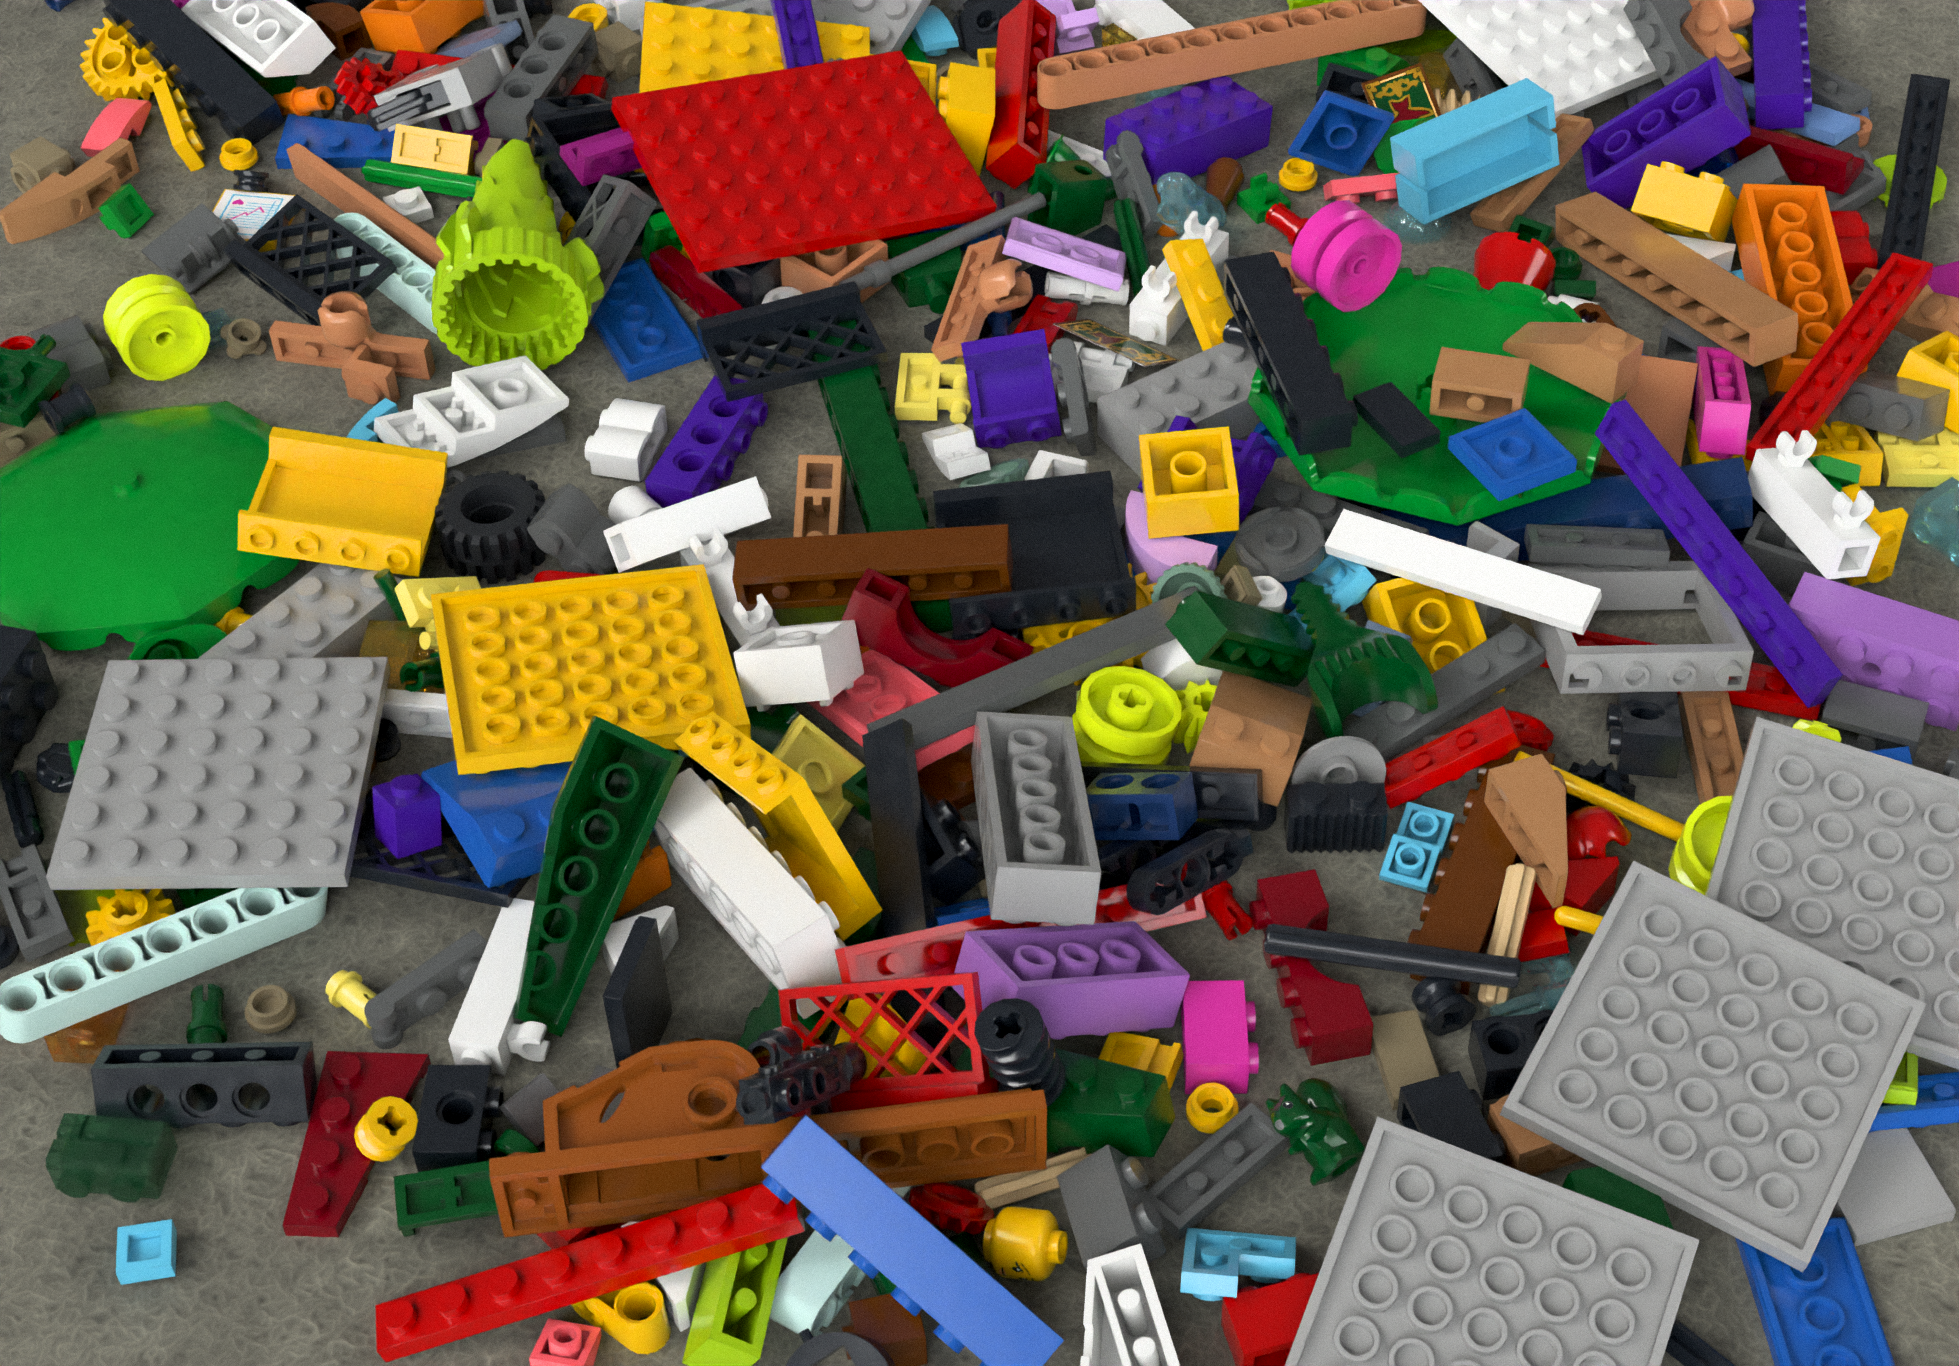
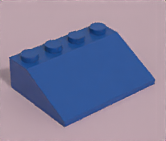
M456 760L422 771L421 778L440 795V809L483 883L488 888H498L509 881L518 878L523 879L540 872L551 809L572 761L540 765L535 768L522 767L491 771L486 774L458 775Z

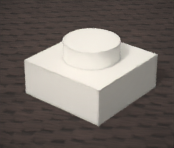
M420 187L403 189L396 194L383 197L384 203L415 224L434 218L432 207Z

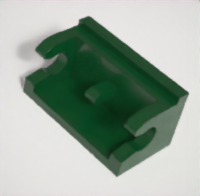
M489 1161L393 1176L397 1225L404 1237L415 1235V1228L499 1215L490 1181Z

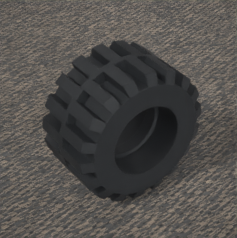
M500 470L498 473L483 471L481 475L477 476L471 474L464 477L463 482H455L449 486V492L442 493L438 499L439 505L435 507V520L446 564L450 569L455 570L456 575L465 577L468 574L469 576H476L478 582L485 578L488 584H497L499 578L506 577L507 582L516 580L515 574L520 572L525 576L533 571L532 564L540 566L545 561L544 554L548 553H545L536 545V542L527 530L528 525L545 503V497L542 490L538 489V484L533 480L526 481L525 475L519 473L510 475L509 471Z

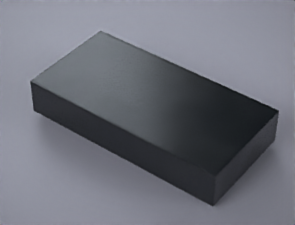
M1392 382L1353 396L1357 413L1401 458L1440 444L1441 431Z

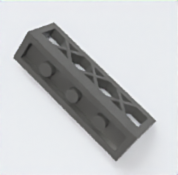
M603 174L563 247L577 237L586 241L601 266L599 276L604 285L605 296L658 202L630 181ZM612 189H615L614 192L612 193L610 199L605 203V201H606L607 197L609 196L611 190H612ZM593 227V229L591 230L589 236H587V237L585 238V236H586L587 232L589 231V229H591V228ZM603 298L592 303V315L588 316V324Z

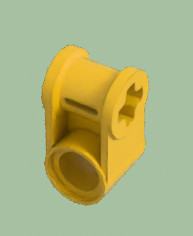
M648 1281L571 1304L573 1309L594 1327H600L627 1349L637 1354L657 1352L665 1346L670 1338L671 1328L662 1292Z

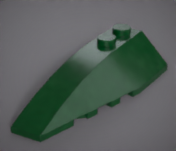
M593 716L551 809L513 1016L524 1022L535 1021L543 1023L547 1026V1032L562 1037L684 759V757L597 716Z

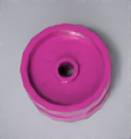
M1350 200L1335 201L1316 212L1298 234L1291 253V268L1297 279L1318 292L1323 299L1343 312L1357 311L1378 298L1395 277L1401 261L1402 244L1398 234L1381 222L1373 219L1372 215Z

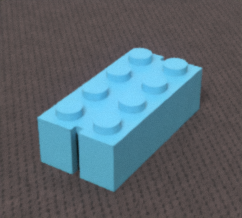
M1525 78L1390 137L1394 169L1399 172V174L1395 175L1399 206L1425 225L1560 165L1557 134L1550 130L1556 127L1553 95L1528 78Z

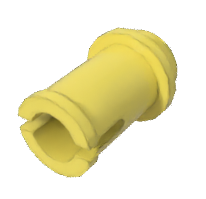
M338 971L330 978L326 985L325 992L329 996V1002L336 1008L343 1006L361 1020L366 1027L371 1029L372 1027L369 1026L366 1020L364 1007L377 994L362 983V977L357 972Z

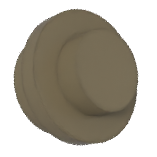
M266 985L256 989L249 996L245 1007V1018L249 1027L256 1032L264 1034L275 1033L285 1029L293 1022L297 1013V1006L293 996L276 985Z

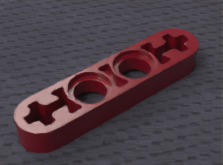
M666 245L650 253L649 261L655 276L681 300L686 299L683 302L702 319L744 309L706 274L698 273L693 263L674 246Z

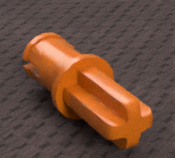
M300 86L294 88L291 92L279 93L273 96L278 103L282 116L288 114L308 116L313 111L330 110L335 102L334 94L327 86L312 89Z

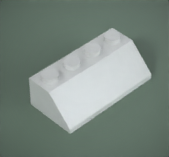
M190 0L181 9L204 32L265 78L310 74L335 49L316 22L287 0Z

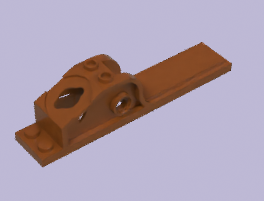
M701 1040L693 1042L674 1041L667 1045L648 1047L619 1062V1068L579 1088L573 1085L543 1100L545 1152H515L506 1157L489 1159L490 1181L504 1238L647 1220L762 1184L769 1174L761 1168V1164L802 1117L790 1116L770 1124H744V1118L739 1114L736 1107V1098L740 1092L738 1080L758 1073L760 1065L750 1052L739 1045L722 1040ZM1031 1088L809 1116L891 1189L1046 1169L1047 1105L1044 1090L1031 1091ZM625 1092L613 1115L607 1121L601 1123L613 1099L619 1093ZM730 1154L727 1158L721 1161H710L705 1158L709 1156Z

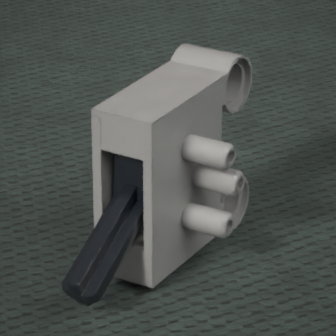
M503 44L491 45L472 53L469 57L442 66L436 64L408 75L405 79L376 94L374 98L378 106L367 112L368 125L377 132L388 129L391 132L395 130L396 124L409 126L423 121L426 129L444 131L438 116L446 113L452 130L455 133L466 129L478 128L481 123L473 104L496 91L501 86L504 77L513 69Z

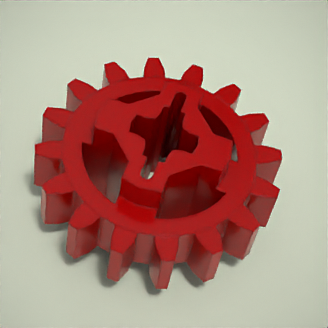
M353 57L350 62L347 60L344 62L337 73L334 83L339 85L336 89L337 93L346 96L343 101L345 104L350 105L357 115L362 113L367 115L369 110L378 106L374 96L401 80L393 70L388 72L383 70V66L379 62L377 64L371 63L368 58H364L360 62L356 57Z

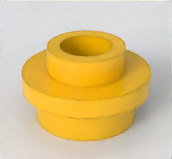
M235 138L225 142L221 147L222 152L219 156L222 167L230 171L248 169L254 166L259 159L257 149L252 146L249 140L244 138Z
M1300 158L1287 160L1279 171V183L1291 191H1306L1313 188L1317 183L1318 174L1314 169V164Z
M1205 1083L1197 1087L1189 1096L1186 1102V1117L1195 1129L1204 1133L1214 1134L1238 1114V1102L1231 1091L1224 1085ZM1207 1108H1216L1220 1112L1209 1113L1204 1110Z

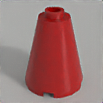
M1498 232L1483 238L1474 255L1473 276L1477 277L1480 286L1487 290L1493 289L1496 283L1504 281L1526 284L1544 292L1554 277L1556 261L1551 251L1540 241L1532 238L1531 242L1528 243L1517 239L1519 233Z

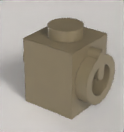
M619 21L595 32L599 53L590 65L597 76H609L617 83H620L640 73L641 35L634 33Z
M42 136L10 153L13 167L10 170L11 177L23 194L53 172L66 177L75 168L74 159L65 148L56 146Z

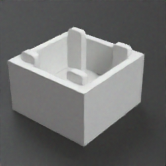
M855 620L770 627L733 653L745 707L757 706L758 712L767 711L771 705L819 701L821 707L829 706L833 702V697L842 690L852 688L854 681L864 674Z

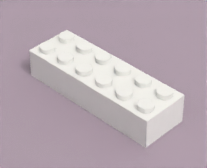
M691 768L676 775L653 827L663 850L667 853L668 862L676 874L778 990L842 983L835 949L847 946L839 937L836 938L834 930L840 926L829 905L825 901L819 904L815 902V897L807 882L800 875L795 878L792 877L789 866L777 850L769 853L768 846L755 826L749 829L746 828V823L737 807L732 802L725 805L720 791L711 779L703 782ZM826 996L825 998L831 1003L837 996ZM809 998L796 999L797 1012L803 1019L820 1010Z

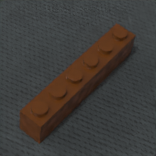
M1008 524L741 540L737 541L732 581L737 601L741 602L746 611H752L757 606V595L761 593L772 609L848 605L852 593L867 567L908 586L910 601L942 600L1011 592L1013 553Z
M1522 745L1511 750L1506 756L1498 760H1491L1479 767L1477 782L1481 783L1479 790L1473 788L1469 790L1463 810V816L1467 817L1465 824L1457 822L1454 826L1449 843V850L1453 851L1451 858H1441L1434 885L1439 886L1436 894L1427 893L1420 913V921L1424 922L1421 931L1412 929L1407 943L1485 954L1492 936L1507 868L1509 865H1516V863L1521 862V858L1484 803L1489 769L1514 762L1519 751L1531 756L1542 753L1551 765H1554L1556 754ZM1410 974V979L1420 982L1427 977ZM1460 981L1461 994L1469 995L1473 983Z

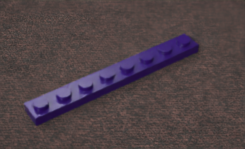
M1627 400L1612 403L1595 435L1807 708L1823 703L1843 674Z

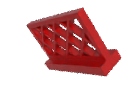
M978 971L778 990L782 1026L793 1029L804 1041L802 1043L803 1051H809L812 1046L824 1044L818 1038L831 1020H833L852 1037L849 1042L857 1046L860 1044L879 1062L868 1077L862 1078L859 1082L850 1085L851 1090L831 1098L833 1113L999 1092L998 1083L994 1077H990L989 1065L974 1035L975 1022L982 1011ZM963 985L966 1008L958 1019L955 1020L936 1001L947 986ZM934 987L929 995L920 989ZM898 990H906L922 1004L908 1024L887 1007ZM886 991L880 1000L873 994V992ZM850 994H857L873 1008L859 1028L839 1011ZM826 996H837L832 1003L825 998ZM809 998L825 1012L811 1032L798 1020L796 999ZM928 1012L932 1013L949 1029L935 1049L914 1031ZM880 1015L900 1033L886 1053L866 1035ZM966 1022L968 1024V1031L963 1027ZM956 1036L970 1048L973 1070L958 1071L942 1057V1054ZM907 1040L928 1058L916 1074H908L893 1060ZM934 1065L942 1071L929 1073ZM885 1069H887L891 1074H893V1076L881 1075L885 1071ZM810 1108L796 1113L792 1117H803L804 1114L811 1116Z

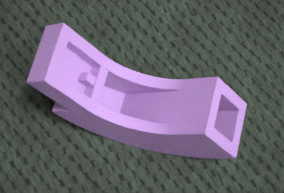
M1036 0L1056 16L1054 57L1090 50L1095 47L1091 32L1100 22L1096 7L1076 11L1072 0Z
M1130 491L1125 513L1126 554L1129 563L1132 564V568L1137 575L1142 572L1147 573V585L1157 583L1158 577L1163 576L1165 570L1184 562L1189 564L1196 562L1199 566L1205 565L1208 570L1215 571L1218 546L1184 536L1149 539L1143 493Z

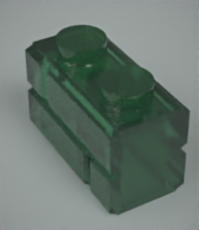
M64 1113L56 1132L57 1139H53L46 1157L45 1166L56 1190H60L65 1195L83 1198L89 1193L109 1194L119 1201L134 1203L140 1197L160 1198L178 1146L168 1122Z

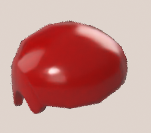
M1601 806L1582 807L1566 817L1568 860H1580L1586 855L1604 858L1606 856L1607 843L1616 841L1621 846H1626L1632 838L1631 832L1622 820L1608 808Z

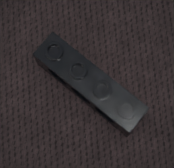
M313 1041L104 1045L91 1068L98 1125H116L121 1129H135L151 1124H168L173 1128H187L195 1124L220 1123L225 1127H240L248 1123L273 1122L277 1126H292L300 1122H308L317 1092ZM250 1083H259L268 1091L256 1090ZM198 1084H206L212 1087L215 1092H207L201 1089ZM146 1085H154L163 1093L153 1092Z

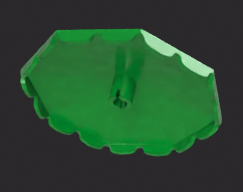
M1431 267L1423 275L1413 274L1411 268H1398L1395 277L1385 291L1371 304L1357 311L1343 312L1323 299L1318 292L1308 296L1303 301L1304 313L1307 319H1313L1315 323L1317 340L1320 346L1325 345L1328 349L1330 366L1333 372L1339 373L1342 377L1344 394L1347 400L1353 401L1354 395L1392 382L1441 431L1440 444L1401 458L1358 414L1357 427H1352L1350 447L1299 456L1258 367L1252 379L1251 390L1248 396L1249 405L1313 491L1456 526L1590 484L1605 448L1595 435V432L1611 406V403L1530 364L1523 408H1526L1577 459L1576 472L1498 501L1448 449L1449 436L1481 425L1483 422L1429 414L1432 380L1441 347L1516 357L1503 350V343L1528 322H1582V320L1568 304L1562 301L1557 305L1549 302L1545 292L1533 286L1503 281L1496 283L1493 289L1487 290L1480 286L1478 278L1472 274L1447 267ZM1627 392L1624 393V394H1623L1618 400H1616L1615 402H1619V401L1624 400L1625 397H1626V395H1627Z
M228 401L96 413L92 418L83 417L65 428L63 434L59 436L55 434L1 467L0 620L4 626L36 631L39 641H44L52 649L63 651L99 647L105 644L107 635L111 633L120 634L126 641L137 643L142 636L158 629L171 630L194 623L213 625L220 621L226 613L239 605L242 599V591L246 586L251 585L259 590L281 580L296 567L299 559L237 550L238 513L240 509L248 511L269 457V435L272 426Z

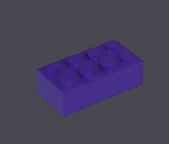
M1714 56L1598 127L1581 146L1587 188L1592 193L1597 192L1624 209L1633 206L1647 164L1660 167L1662 161L1669 162L1685 168L1684 173H1687L1694 168L1704 165L1709 159L1729 147L1738 145L1744 138L1751 135L1742 86L1717 56Z
M1228 76L1208 79L1106 118L1103 160L1108 162L1105 155L1106 151L1112 144H1117L1118 135L1123 130H1131V132H1135L1138 135L1139 142L1142 143L1144 148L1141 156L1146 170L1150 174L1151 184L1164 182L1167 188L1206 172L1208 167L1218 158L1227 157L1236 160L1268 147L1273 106L1259 98L1255 93L1232 81Z

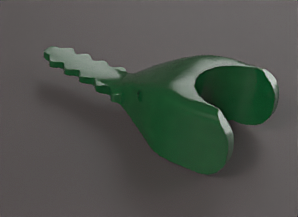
M1308 581L1296 585L1291 601L1294 604H1298L1296 612L1304 614L1301 617V621L1307 624L1306 633L1312 635V643L1316 645L1308 667V688L1317 722L1327 739L1344 736L1343 721L1354 710L1365 704L1390 700L1411 705L1422 714L1437 710L1438 700L1431 674L1416 649L1408 640L1398 635L1357 626L1355 620H1349V613L1340 612V604L1332 603V595L1324 594V586L1314 585Z

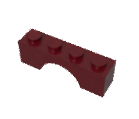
M868 567L855 587L841 621L855 620L859 646L868 647L891 658L901 666L910 667L933 678L940 685L952 688L1030 656L1035 648L994 627L985 634L969 640H953L942 637L928 629L916 616L911 605L908 586Z
M1315 869L1257 879L1256 900L1249 903L1250 917L1253 920L1255 931L1263 930L1265 935L1266 929L1270 924L1327 931L1329 905ZM1264 939L1263 953L1268 969L1276 968L1279 975L1276 987L1280 1005L1283 1009L1290 1008L1294 1017L1290 1021L1294 1045L1297 1049L1305 1048L1310 1065L1370 1055L1374 1025L1359 985L1343 983L1328 978L1317 971L1308 959L1268 954L1264 950Z

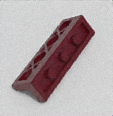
M1750 126L1751 135L1744 138L1738 145L1729 147L1712 157L1735 164L1770 144L1790 180L1810 186H1824L1825 190L1841 195L1845 194L1863 171L1865 159L1854 157L1852 153Z

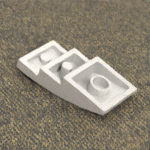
M525 355L452 372L450 387L415 394L413 409L376 417L374 420V432L386 444L448 453L447 468L490 452L534 429L569 405V398Z

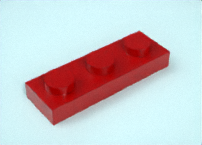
M1502 706L1386 763L1384 784L1386 801L1389 808L1392 809L1404 802L1414 801L1423 793L1448 781H1455L1466 772L1491 760H1498L1506 756L1511 750L1522 746L1505 707Z

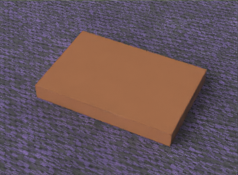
M1642 355L1638 382L1627 391L1624 400H1627L1676 464L1681 466L1698 363ZM1605 447L1595 471L1626 475Z

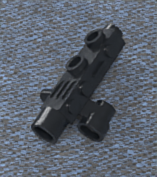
M779 1026L763 1032L747 1049L760 1065L758 1073L738 1080L740 1092L736 1098V1107L739 1114L744 1118V1124L776 1123L810 1108L811 1115L833 1113L831 1098L851 1090L850 1085L859 1082L864 1077L867 1070V1060L864 1052L860 1047L851 1042H842L834 1046L832 1044H821L810 1047V1051H803L799 1035L789 1027Z

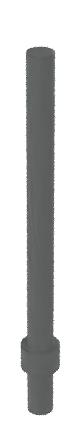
M1040 192L885 262L879 259L864 267L863 272L839 282V285L855 281L860 291L870 286L873 288L880 287L890 282L892 276L1010 223L1012 218H1022L1046 206V199Z

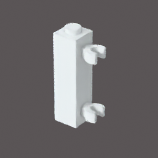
M1193 210L1184 223L1185 233L1179 240L1203 239L1214 268L1217 270L1228 258L1229 233L1218 230V219L1214 216L1210 218L1205 226L1199 224L1197 219L1198 212ZM1166 258L1157 269L1156 266L1151 265L1143 275V288L1130 303L1129 315L1130 335L1167 346L1188 317L1176 286L1177 276L1175 272L1170 271Z
M1802 430L1797 443L1787 431H1782L1777 438L1776 448L1756 450L1748 474L1752 496L1826 579L1867 576L1881 539L1865 521L1874 508V500L1864 490H1859L1857 498L1853 503L1844 492H1838L1808 460L1817 445L1816 439L1808 430Z
M755 476L624 521L604 530L603 533L617 570L620 573L689 548L690 537L696 535L700 542L703 543L713 539L712 529L718 527L723 536L770 519L771 515L768 510L767 495L759 486Z
M715 527L712 529L713 539L701 543L696 535L690 537V547L680 551L681 565L704 564L728 649L734 658L733 653L768 628L779 627L780 625L773 616L772 607L762 593L757 595V606L752 611H746L741 602L737 601L732 581L735 557L728 548L727 540L719 528Z
M514 898L508 908H501L448 1039L455 1065H491L493 1074L505 1076L513 1053H517L531 1061H545L551 1045L550 1041L543 1040L547 1026L540 1022H524L513 1017L534 901Z

